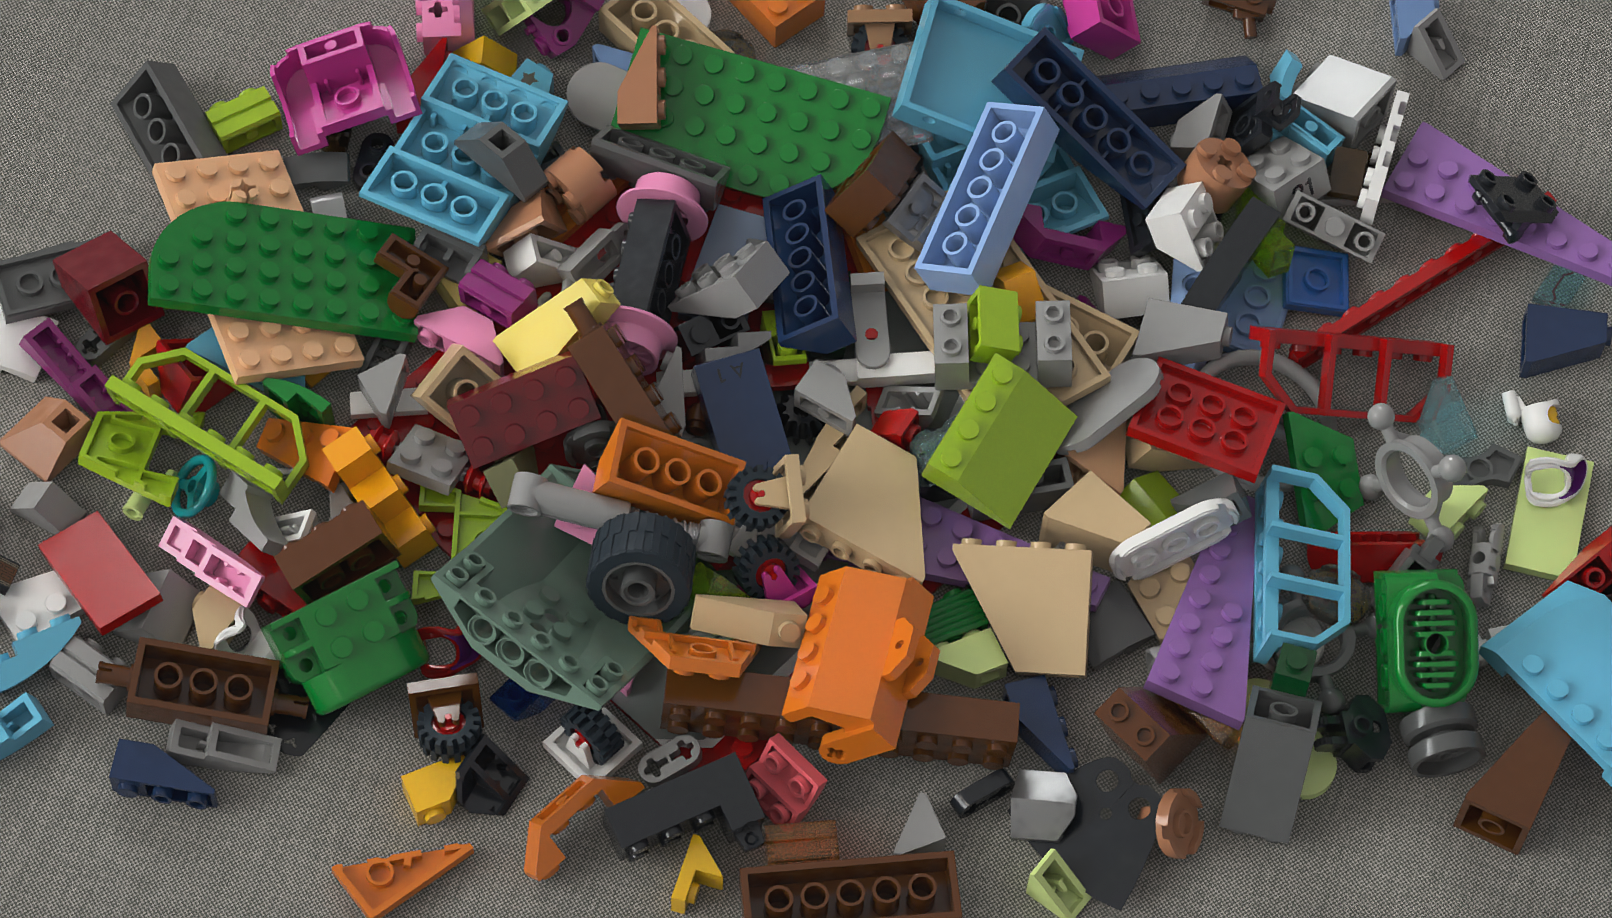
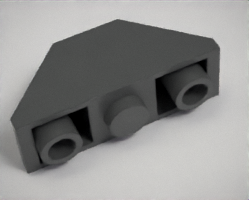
M503 121L477 123L454 140L455 146L524 203L548 185V179L526 140Z

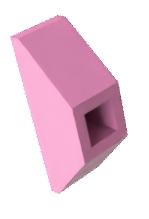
M466 306L418 315L415 318L414 325L418 327L417 339L428 348L435 347L445 353L452 344L464 345L501 378L505 376L501 351L493 342V339L497 336L493 321Z

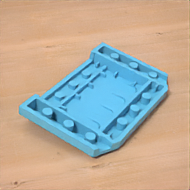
M1567 580L1480 646L1479 654L1502 677L1508 673L1604 769L1601 777L1612 787V602L1604 594Z

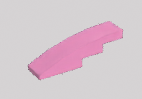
M172 517L158 547L176 557L177 562L195 572L196 577L246 608L251 607L265 579V576L245 560L181 517Z

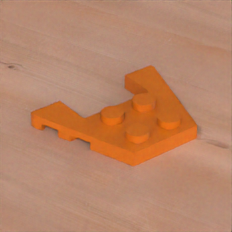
M629 616L627 630L668 669L673 670V672L684 676L694 675L695 672L708 674L709 677L717 680H728L729 677L739 678L763 646L733 638L731 640L663 632L661 619Z

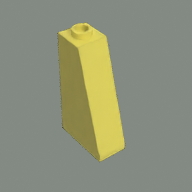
M581 278L498 334L493 339V342L517 372L569 351L567 347L579 339L577 336L580 333L567 312L563 309L582 297L596 322L604 324L621 303L613 294L612 286L602 279Z

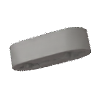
M690 735L677 736L641 758L638 765L640 777L651 787H657L675 779L700 763L702 759L701 747L698 741ZM682 745H686L688 749L694 747L690 751L692 755L690 759L686 760L684 756H680L672 761L673 758L680 755L681 751L679 748ZM655 762L657 766H661L669 762L660 768V776L646 775L650 772L649 765Z

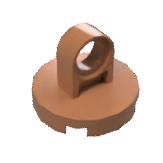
M1190 788L1169 789L1163 795L1158 805L1156 837L1162 852L1169 858L1186 859L1187 854L1194 855L1202 841L1204 821L1198 820L1197 808H1203L1197 793ZM1151 806L1142 807L1137 819L1140 820L1147 817Z

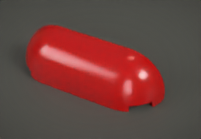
M1412 531L1350 532L1351 581L1353 583L1374 582V571H1388L1405 548L1410 549L1414 543L1421 546L1425 540L1419 539V532ZM1307 544L1308 563L1315 574L1325 572L1338 574V550ZM1443 552L1438 553V555L1435 558L1439 562L1442 559Z

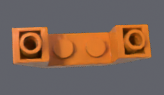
M581 775L529 821L524 864L525 874L532 879L541 881L542 879L546 880L552 877L559 870V864L566 857L550 838V835H556L563 831L569 825L570 821L568 819L577 811H583L590 807L596 800V794L606 807H611L636 796L645 788L644 785L630 778Z

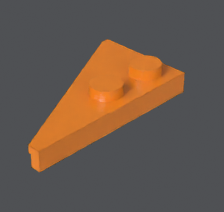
M455 843L444 845V849L421 853V850L393 854L388 858L367 859V863L345 867L342 864H337L331 867V870L367 918H382L474 854V848L470 843Z

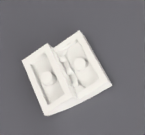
M0 306V373L4 370L32 383L35 382L41 366L19 346V343L23 336L46 320L47 316L6 324ZM50 318L57 326L59 321Z

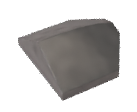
M1019 769L1011 795V839L1060 842L1063 833L1075 817L1078 797L1066 773Z

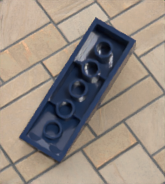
M1045 26L991 81L1014 104L1045 107L1060 129L1055 143L1088 171L1143 210L1153 202L1186 166L1147 125Z

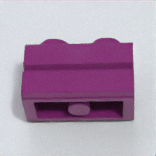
M480 259L472 267L471 272H468L458 285L460 301L505 328H509L537 309L538 306L534 285L526 278L517 279L513 277L503 265L497 262L491 264L484 259Z

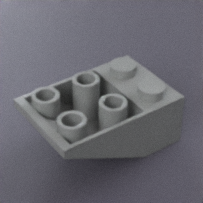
M767 240L756 246L753 243H749L738 250L734 256L727 253L715 261L712 266L705 263L698 267L691 274L693 279L684 283L675 291L677 297L668 305V308L671 312L737 318L758 309L790 272Z

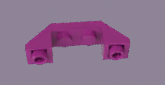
M1027 204L1013 239L1030 258L1088 271L1099 260L1112 252L1127 233L1125 226L1101 220L1094 225L1086 236L1044 228L1041 206Z

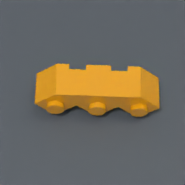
M355 426L322 449L357 502L363 500L383 522L402 554L397 557V560L404 569L438 546L432 536L436 528L425 513L419 516L404 494L409 489L398 473L392 477L379 459L377 453L382 450L371 434L364 437L357 426Z

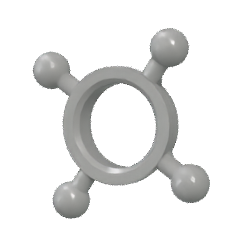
M1377 403L1369 409L1367 419L1374 429L1381 431L1386 443L1376 453V474H1366L1360 478L1359 489L1363 499L1373 501L1378 499L1384 492L1391 503L1402 513L1415 519H1424L1429 530L1427 538L1430 534L1437 536L1445 543L1439 553L1446 552L1454 544V534L1450 528L1441 525L1439 516L1443 502L1452 494L1453 482L1461 480L1466 474V463L1463 458L1455 454L1444 457L1433 443L1421 436L1408 435L1396 431L1393 426L1395 413L1392 407L1385 403ZM1400 452L1410 455L1424 470L1431 487V499L1417 491L1406 477L1401 465Z

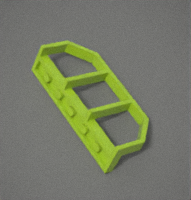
M186 347L140 357L135 361L123 380L111 375L104 385L116 404L120 405L122 403L165 429L172 438L176 439L178 437L218 462L221 468L225 470L229 468L270 493L282 505L309 467L301 421L297 414L247 384L235 385L229 373ZM185 360L208 372L179 414L169 410L170 405L159 396L153 394L151 397H148L140 392L142 388L135 383L145 369ZM217 379L258 403L229 445L225 444L226 439L215 430L209 428L206 432L197 427L198 422L191 417ZM268 409L292 423L299 461L285 481L280 470L271 464L266 463L263 467L253 461L254 455L242 447Z

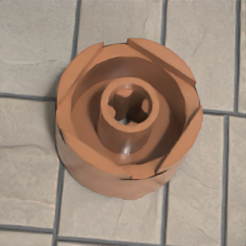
M1205 138L1197 144L1184 161L1186 166L1177 175V183L1180 186L1202 181L1206 192L1212 197L1214 212L1221 214L1229 211L1256 176V170L1241 152V146L1236 140L1232 138H1226L1225 140Z
M572 146L543 171L548 179L547 186L549 188L545 190L546 193L553 196L556 205L565 204L569 216L579 226L588 221L617 196V190L611 179L609 178L604 182L603 176L600 173L603 168L590 154L580 147L575 149V146Z

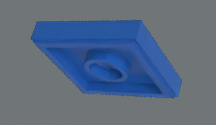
M1285 245L1282 249L1283 309L1342 317L1349 309L1348 254Z

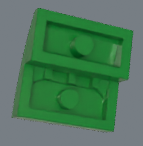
M265 378L262 381L265 396L297 414L301 422L336 426L331 403L322 396L289 381L275 378ZM269 410V412L276 416L278 419H284L281 416Z

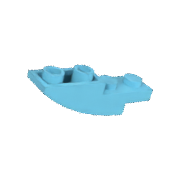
M68 613L50 620L51 627L40 632L37 631L35 626L17 633L18 640L11 644L15 657L10 658L8 652L0 655V693L25 681L50 662L72 638L82 623L80 617L71 619Z

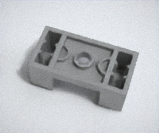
M1070 300L1035 301V322L1019 323V335L1023 337V347L1021 353L1018 356L1016 355L1012 363L1028 372L1043 387H1072ZM967 303L933 304L935 391L971 390L977 384L988 364L969 361Z

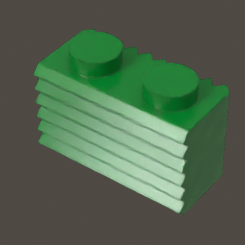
M959 588L947 592L941 600L932 603L924 636L934 645L941 642L952 643L962 639L966 633L975 629L980 631L988 629V619L973 589L970 588L964 591Z

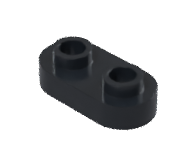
M384 133L370 134L361 144L353 171L354 185L358 191L361 190L369 177L364 174L374 170L390 145L394 147L393 140ZM382 145L379 149L373 148V146Z

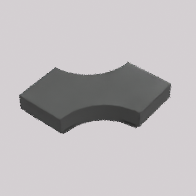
M1492 443L1480 455L1461 457L1466 463V474L1461 480L1453 482V485H1494L1508 489L1524 457Z

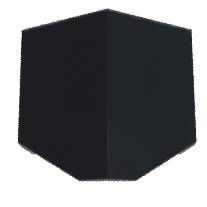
M481 734L455 771L456 800L469 813L504 816L530 778L486 734Z

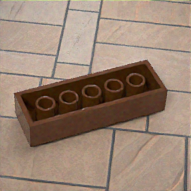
M954 850L740 868L739 888L742 918H962Z

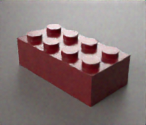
M570 351L447 400V408L473 469L601 418L600 410L586 376Z

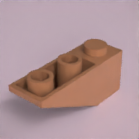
M657 25L651 26L617 91V124L622 130L661 129V120H666V101L661 100V87H666V68L660 67V55H666V36L660 35Z

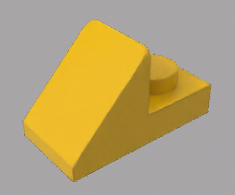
M696 834L692 835L671 896V911L684 915L688 904H695L700 884L723 890V875L703 840Z

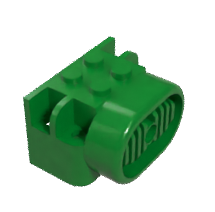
M397 560L261 628L275 659L280 661L279 667L284 676L295 685H303L318 715L331 713L429 662L430 655L415 627L418 615L410 599L411 594L409 590L406 591L396 571V568L400 567Z
M1458 569L1374 571L1377 703L1384 709L1385 713L1415 712L1424 707L1439 708L1450 706L1457 702H1465L1467 694L1473 688L1479 672L1478 616L1474 603L1465 592L1463 580L1458 575ZM1378 624H1382L1383 627L1381 629H1378L1377 626ZM1436 633L1440 637V647L1437 651L1431 653L1427 649L1426 643L1429 636Z

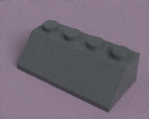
M147 60L110 103L154 182L152 169L155 163L227 156L175 64Z
M611 125L603 128L593 137L591 142L590 155L603 168L600 172L603 178H610L611 180L620 178L629 181L628 185L635 188L637 180L645 174L654 172L670 173L688 180L698 189L701 195L699 205L705 212H709V210L714 211L721 202L731 167Z

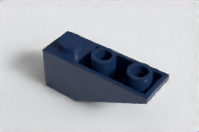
M1045 674L1004 684L1002 700L1020 703L1018 736L1055 772L1073 773L1075 768H1078L1077 755L1073 747L1068 748L1065 737H1068L1067 724L1063 716L1058 717L1055 708L1058 705L1056 690L1053 685L1048 686Z
M119 739L109 775L113 791L127 798H135L137 795L151 797L154 801L169 804L172 801L183 802L195 809L218 807L215 789L156 745Z

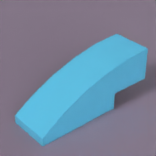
M27 692L0 711V760L18 751L54 726L39 700Z

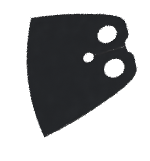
M1104 757L1080 766L1073 773H1067L1078 797L1075 817L1063 833L1060 842H1028L1042 858L1051 848L1056 849L1086 889L1085 893L1121 911L1144 868L1155 841L1156 814L1162 797L1150 786L1139 785L1132 780L1130 769L1119 759ZM1105 770L1114 771L1119 779L1117 787L1109 792L1100 790L1096 783L1098 775ZM1135 798H1144L1150 803V813L1144 819H1135L1129 814V804ZM1010 808V809L1007 810V812H1008L1009 815L1011 816V808ZM1103 808H1109L1112 811V816L1108 820L1100 817V811Z

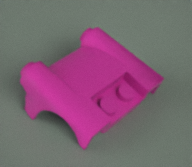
M371 21L360 23L295 45L285 50L287 55L278 61L276 65H270V76L281 101L289 127V137L297 156L329 146L326 136L387 115L391 124L423 114L400 39L391 25L387 27L372 26Z

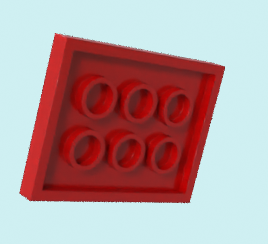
M1159 356L1156 363L1164 375V379L1160 381L1162 387L1153 400L1133 415L1126 436L1255 484L1286 403Z

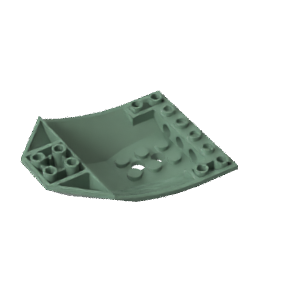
M549 464L541 476L545 477L549 482L573 487L581 469ZM507 509L474 541L435 572L431 577V581L471 648L528 692L599 711L653 659L654 655L627 630L628 624L619 623V621L605 616L602 611H599L594 606L593 601L590 600L587 594L586 578L592 549L591 544L554 527L556 519L544 516H522ZM696 558L692 592L688 606L684 608V611L679 616L674 617L673 620L662 623L663 632L677 633L692 616L695 594L710 595L713 591L702 560ZM544 613L556 616L559 621L555 623L549 621Z

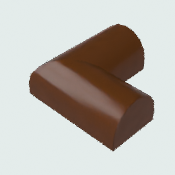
M394 233L390 235L374 259V263L400 278L390 291L387 303L391 311L403 319H412L418 314L449 271V267Z

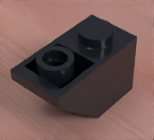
M700 315L676 326L673 330L677 335V346L682 350V362L697 356L705 348H714L730 340L737 333L750 330V327L744 315L737 318Z

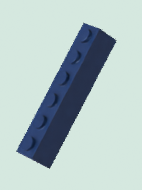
M1246 55L1096 76L1149 128L1177 124L1180 118L1216 93L1223 94L1229 107L1233 110L1263 88L1257 64Z
M821 174L765 197L762 201L767 241L790 272L773 291L778 343L781 347L828 354L857 342L843 228L824 211L835 195V192Z

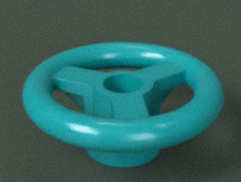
M205 454L192 457L182 466L176 476L179 477V487L171 505L173 513L183 519L192 518L200 513L204 507L213 505L220 491L219 483L216 482L217 467L214 460ZM203 464L204 466L197 475L188 480L187 477L191 471ZM182 490H185L186 495H188L187 509L181 506L180 497Z

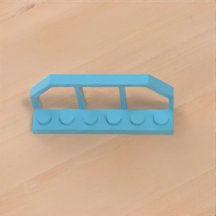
M1272 464L1260 487L1255 492L1253 662L1265 665L1274 652H1279L1283 642L1316 651L1345 632L1351 623L1350 508L1318 474ZM1280 482L1309 488L1338 519V534L1283 522V519L1279 518V510L1282 507L1284 498L1283 491H1279ZM1279 538L1338 550V585L1280 573L1279 566L1283 557V547L1279 546ZM1281 589L1338 601V622L1316 637L1278 630V623L1283 611V605L1279 603Z

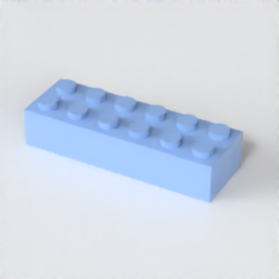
M987 102L914 267L930 290L972 295L979 285L992 287L1060 130L1045 107Z

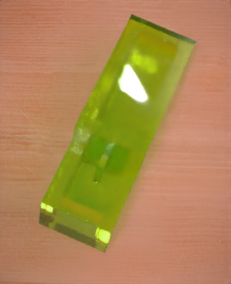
M1249 188L1238 199L1235 219L1238 218L1252 197L1262 201ZM1279 218V221L1262 242L1259 252L1253 259L1256 266L1267 278L1289 271L1295 245L1283 234L1286 223L1281 218Z

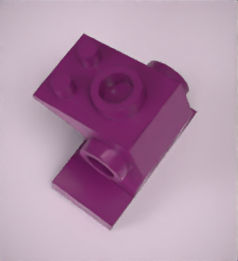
M558 0L565 7V17L559 26L547 25L533 15H530L523 21L527 26L523 30L527 36L533 34L535 37L533 42L537 50L543 56L548 55L551 60L576 45L593 15L599 11L605 0Z

